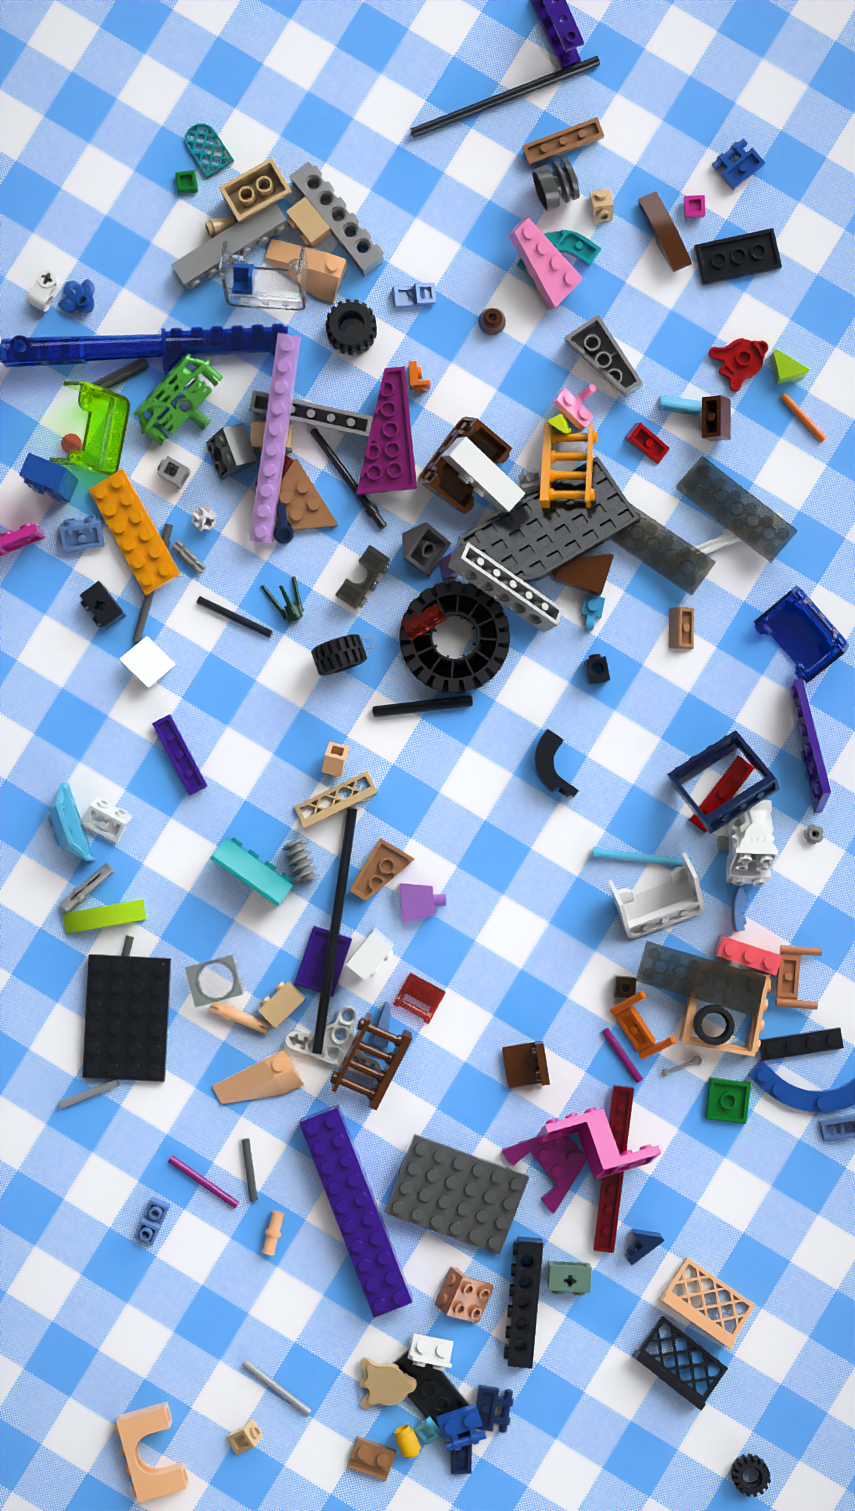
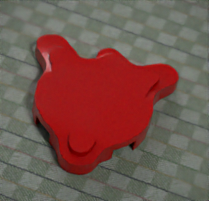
M739 338L732 341L726 347H711L708 355L711 359L723 362V366L719 369V374L729 379L730 391L738 392L742 383L756 375L762 368L763 359L769 347L767 342L763 340L751 341Z

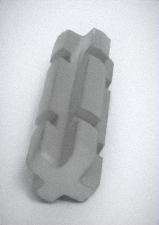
M178 540L172 545V549L177 554L179 553V556L189 566H193V569L198 574H201L206 569V566L201 561H198L199 559L187 547L185 548L181 541Z

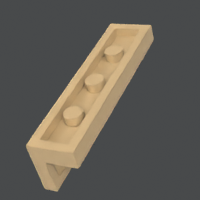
M368 771L294 807L305 829L377 794L378 791ZM366 776L371 787L363 791L356 789L358 780ZM355 782L353 787L347 786ZM343 787L352 789L350 797L345 800L337 797L339 790ZM336 791L335 796L329 795ZM324 796L334 798L332 805L328 808L319 806L321 798ZM318 800L317 805L311 804L312 802ZM306 805L315 807L313 815L305 819L300 808Z

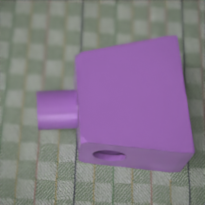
M400 883L402 923L434 916V907L447 906L446 893L433 894V886Z

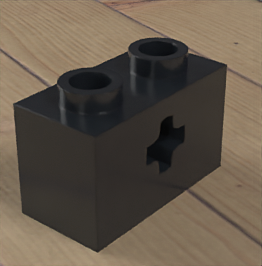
M97 581L79 595L82 598L81 605L87 612L90 610L93 613L94 617L92 619L99 628L103 627L107 630L126 616L100 581ZM100 602H101L102 604H104V605H103V607H104V610H103V611H101V610L99 609V605H98V604H99Z

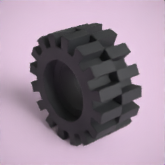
M743 1454L741 1455L742 1459L739 1460L737 1458L735 1460L736 1465L734 1463L732 1465V1480L741 1494L744 1495L745 1493L748 1497L753 1494L754 1497H757L758 1492L762 1495L764 1493L763 1489L767 1490L769 1488L767 1484L771 1482L769 1478L771 1474L762 1458L760 1459L757 1455L753 1457L752 1454H748V1457H745ZM748 1468H754L759 1473L757 1480L751 1483L743 1479V1474Z

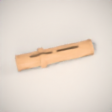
M220 1002L211 1003L208 1012L224 1017L228 1022L231 1020L266 1034L269 1022L234 1009L235 1006L232 1005L229 1007Z

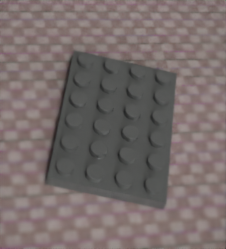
M414 1133L384 1212L500 1255L529 1176Z

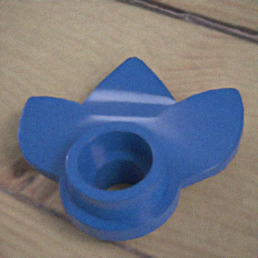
M89 279L84 280L81 285L76 281L66 282L63 288L66 297L58 303L59 306L69 313L77 310L82 313L91 312L94 308V298L92 297L95 291L94 284Z

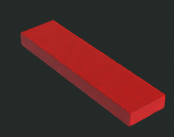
M740 756L735 758L700 804L699 808L705 816L732 799L755 769ZM693 814L689 821L706 833V828L696 815Z

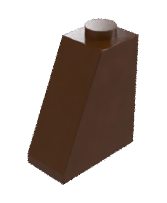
M603 554L579 557L553 572L552 575L555 576L554 582L601 596L614 555Z

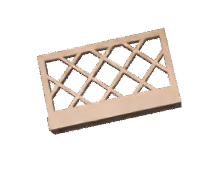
M687 1257L665 1292H662L658 1298L730 1349L735 1344L736 1336L755 1307V1304ZM688 1264L695 1268L696 1277L685 1278L684 1270ZM710 1278L713 1289L703 1291L700 1279ZM697 1280L699 1292L689 1294L686 1282ZM683 1283L685 1295L676 1296L671 1292L676 1284ZM727 1290L730 1301L720 1303L717 1291ZM714 1292L716 1304L706 1306L704 1294ZM700 1295L702 1307L693 1308L690 1297ZM744 1302L748 1307L744 1313L737 1314L735 1303ZM731 1304L733 1316L723 1317L721 1306ZM717 1307L719 1318L709 1319L707 1309ZM734 1319L736 1327L732 1333L725 1330V1320Z

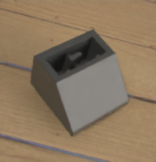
M243 423L222 427L206 442L208 453L213 459L214 469L218 473L220 480L246 470L258 461Z

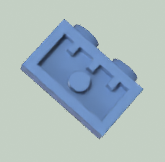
M91 515L84 517L83 520H76L75 518L65 519L59 527L63 550L71 551L104 546L105 541L101 526L102 518H96V516Z

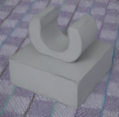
M533 468L532 473H525V470H522L521 475H519L521 490L525 494L540 491L541 479L536 468Z

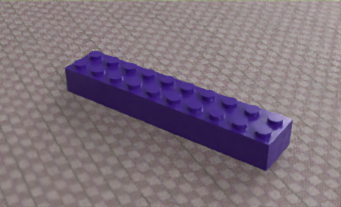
M339 1104L301 1118L299 1121L301 1130L373 1317H378L413 1303L411 1290Z

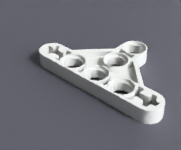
M344 1006L341 1008L336 1021L326 1026L322 1054H314L308 1047L309 1043L314 1040L315 1031L307 1034L299 1030H292L286 1036V1044L293 1050L340 1067L356 1035L353 1027L357 1019V1011L352 1006ZM351 1010L354 1018L351 1021H345L342 1018L343 1011ZM336 1030H345L346 1038L344 1040L336 1039ZM297 1034L299 1035L298 1039L302 1041L305 1040V1037L309 1038L305 1044V1049L301 1048L302 1043L297 1042L293 1045L290 1036L294 1037ZM332 1048L339 1051V1057L335 1060L328 1057V1051ZM356 1050L354 1056L358 1058L360 1063H362V1059H365L364 1064L370 1066L374 1063L375 1068L378 1071L381 1070V1064L378 1060L366 1056L364 1051ZM351 1067L347 1068V1070L355 1072L368 1078H373Z

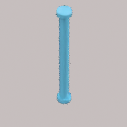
M594 846L592 851V859L601 857L684 866L683 858L603 850Z

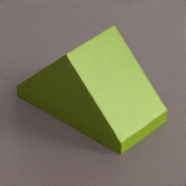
M776 348L770 356L776 384L804 378L810 371L809 368Z

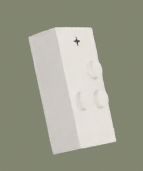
M467 437L457 438L441 456L459 473L458 477L465 484L470 483L474 487L473 491L480 498L484 496L499 512H510L525 495V492Z
M375 927L350 957L346 965L365 981L369 976L373 978L380 970L381 966L379 964L383 960L387 961L394 953L392 951L394 942Z

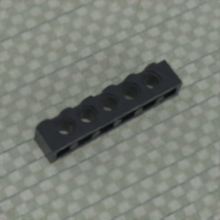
M518 1236L517 1242H513V1255H516V1261L511 1264V1276H514V1283L509 1286V1297H512V1305L508 1304L507 1317L510 1318V1326L506 1325L505 1338H509L508 1346H504L503 1359H507V1366L533 1368L543 1254L542 1238ZM525 1256H530L532 1261L530 1264L525 1265L521 1262V1259ZM522 1277L530 1279L527 1285H521L519 1281ZM520 1298L529 1300L525 1306H520L517 1303ZM518 1319H525L527 1321L522 1327L515 1324ZM520 1339L525 1342L522 1347L514 1346L516 1340Z

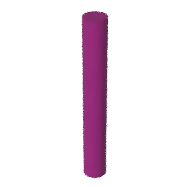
M609 1028L604 1029L602 1034L635 1082H640L643 1077Z

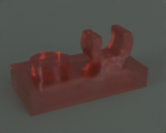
M438 603L428 607L418 616L415 612H412L414 618L409 621L405 617L402 618L403 627L410 640L415 639L446 620Z

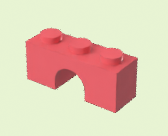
M719 935L714 955L773 975L777 974L782 955Z

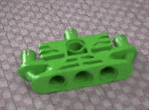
M188 353L165 376L133 413L134 416L138 415L142 435L148 434L161 446L163 440L166 441L168 436L154 424L155 422L159 425L162 424L165 430L168 429L170 435L188 417L201 430H204L206 425H209L211 420L202 414L197 407L213 390L198 375L201 373L214 387L219 384L217 380L221 381L223 379V376L209 365L211 360L194 359ZM189 363L196 367L190 371L186 364ZM193 378H195V379L184 389V387H185ZM181 392L183 395L177 397L174 406L171 402ZM188 401L190 407L187 410H182L179 408L180 402ZM145 410L151 414L148 420L143 413Z

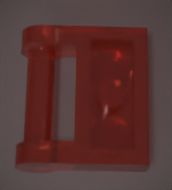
M410 972L392 1005L406 1009L424 1019L423 1022L429 1024L446 991ZM408 994L430 1006L429 1011L426 1012L403 999L404 995Z

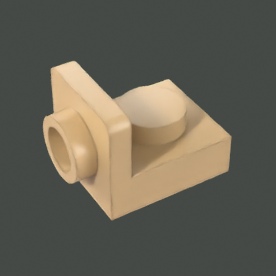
M252 1419L244 1427L229 1433L226 1439L235 1454L239 1455L254 1448L263 1438V1434L254 1419Z

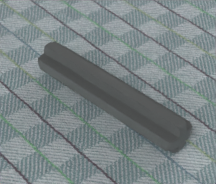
M141 357L93 382L92 386L96 393H100L148 368L149 365L146 359Z

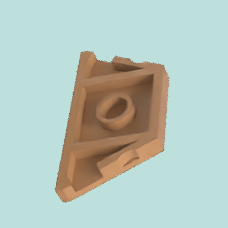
M296 458L281 480L278 503H286V516L294 531L309 528L318 529L320 527L338 526V523Z

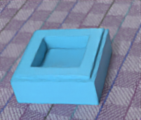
M430 1416L416 1424L413 1428L426 1445L442 1435L440 1428Z

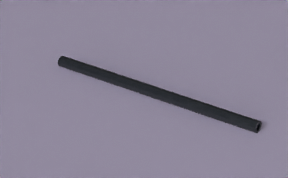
M598 56L591 57L410 128L412 137H419L600 66Z

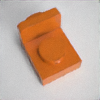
M409 361L410 390H415L418 393L426 392L431 387V381H418V379H422L421 367H417V361Z

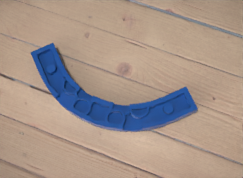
M762 1060L747 1074L770 1096L785 1105L799 1110L830 1112L855 1104V1078L841 1087L832 1090H806L783 1080Z

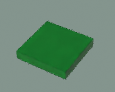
M709 1077L705 1119L747 1124L751 1082Z

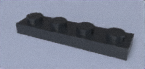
M840 1027L758 1039L761 1042L760 1054L763 1061L844 1048Z

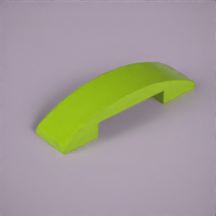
M143 899L62 914L66 934L147 919Z

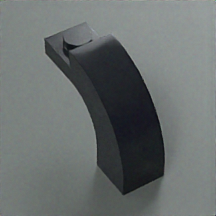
M547 728L535 749L534 763L537 775L550 792L559 787L558 792L567 798L569 796L575 797L579 790L562 779L554 768L555 753L564 739Z

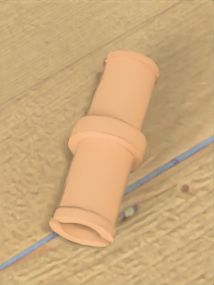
M272 1211L269 1226L265 1230L266 1238L262 1253L268 1255L275 1254L278 1237H281L282 1233L280 1229L284 1213Z

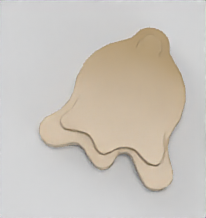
M363 1357L360 1361V1367L364 1372L360 1386L369 1390L361 1401V1406L364 1409H370L376 1404L386 1406L399 1404L417 1386L416 1380L407 1373L404 1374L396 1364H379L373 1362L368 1357Z

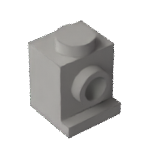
M169 456L165 460L162 459L157 468V474L161 478L182 489L191 473L188 467ZM171 470H177L175 476L170 475Z

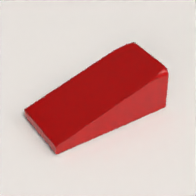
M641 422L635 423L624 438L656 464H659L670 449Z

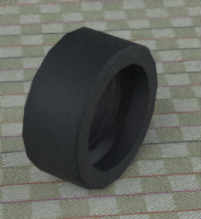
M711 1004L702 1007L696 1013L693 1021L696 1035L709 1045L724 1044L734 1033L735 1024L732 1015L719 1005ZM709 1013H719L725 1019L726 1027L720 1036L710 1037L702 1029V1020Z

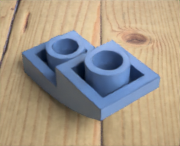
M741 887L735 888L731 907L732 924L736 932L745 930L744 925L747 924L745 914L741 913L740 910L748 908L749 896L747 891H743Z
M152 1196L134 1238L153 1246L171 1204Z

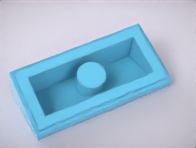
M661 395L658 409L698 416L702 407L701 402L698 400Z

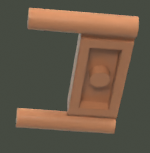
M780 945L779 951L782 959L777 971L775 1005L777 1007L817 1010L818 1002L797 1000L801 955L822 956V948Z

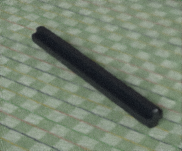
M471 695L379 705L373 706L372 711L374 717L470 707L473 705V698Z

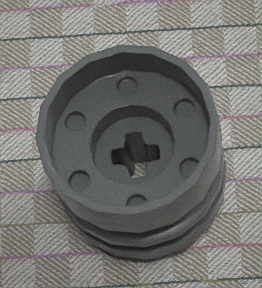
M566 157L561 158L559 163L557 161L552 162V172L547 165L532 170V178L537 195L546 211L560 206V196L565 203L570 202V197L572 200L579 199L578 179Z

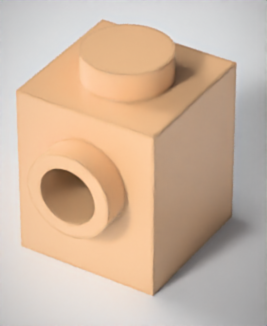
M329 742L321 772L341 778L349 747Z

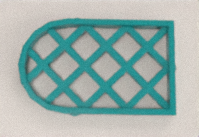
M197 123L187 130L185 142L188 151L192 154L207 178L234 162L217 132L210 125ZM207 127L206 133L199 132V128ZM209 129H210L215 135H213V134H208ZM190 133L195 134L194 141L188 140ZM198 135L205 136L204 142L197 141ZM207 137H213L214 143H206ZM217 139L222 146L216 145ZM188 143H193L192 150ZM196 144L203 145L201 152L194 151ZM205 146L212 147L211 154L204 153ZM215 148L222 149L221 156L214 155ZM224 151H226L230 158L223 157ZM194 154L201 155L199 161ZM203 156L210 157L209 164L202 162ZM213 158L220 159L218 166L212 164ZM222 160H227V162L222 165ZM202 165L208 167L207 173L202 167Z

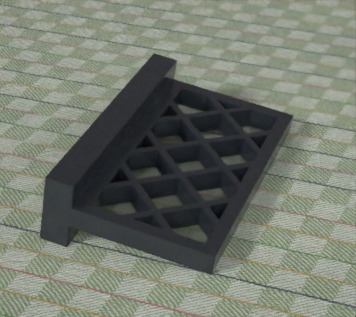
M661 1316L640 1348L636 1349L632 1354V1357L701 1411L706 1405L705 1401L728 1370V1367L663 1316ZM665 1323L670 1327L671 1336L660 1338L659 1329ZM684 1338L687 1349L676 1351L675 1339ZM671 1340L673 1351L662 1353L661 1341ZM657 1342L658 1354L650 1355L645 1351L649 1343ZM688 1352L689 1364L679 1366L677 1354ZM691 1352H702L703 1362L693 1363ZM674 1355L675 1366H664L663 1356ZM717 1364L721 1369L717 1375L709 1376L707 1365ZM704 1365L705 1377L695 1379L693 1367ZM690 1368L691 1379L682 1380L679 1369ZM706 1381L707 1389L703 1395L697 1392L695 1382Z

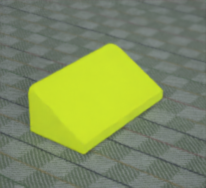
M563 414L547 420L548 423L565 434H569L572 431Z

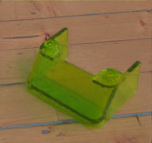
M87 381L64 382L63 386L79 391L78 404L82 410L89 412L82 451L71 450L67 458H49V461L72 470L105 476L113 475L119 469L130 411L129 400L123 395Z

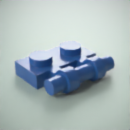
M745 139L730 146L731 149L724 154L721 153L716 158L717 160L712 163V167L715 170L721 166L725 168L720 176L732 190H735L765 165V161L753 147L747 152L743 149L748 145ZM737 155L739 159L732 164L730 159Z
M476 1403L436 1416L443 1439L452 1438L451 1442L445 1443L447 1452L454 1449L458 1451L463 1446L472 1443L476 1445L479 1444V1441L487 1439L484 1430L477 1433L475 1428L483 1426ZM466 1431L470 1432V1435L458 1438L457 1434Z

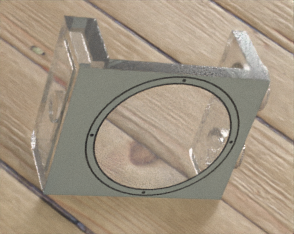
M235 953L185 967L195 1008L245 993L244 989H247L245 978L240 975L239 969H242L239 957H235Z

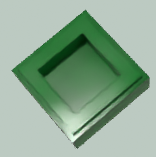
M195 170L175 172L178 195L198 192Z

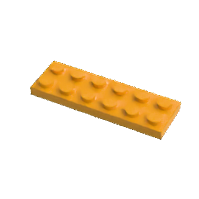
M124 469L119 470L88 489L144 594L152 593L181 575Z

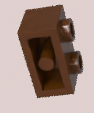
M722 395L702 397L703 439L709 441L731 440V399Z

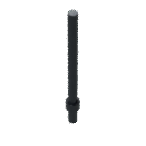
M312 429L310 434L356 495L358 484L318 429ZM356 495L366 509L365 513L368 517L375 521L380 530L384 529L387 524L379 515V510L375 504L372 505L366 495Z

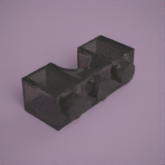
M369 545L358 561L359 565L367 570V578L361 583H353L346 578L335 594L336 598L355 611L358 607L362 609L368 600L366 596L369 591L374 592L380 582L377 580L380 575H385L390 569V558Z

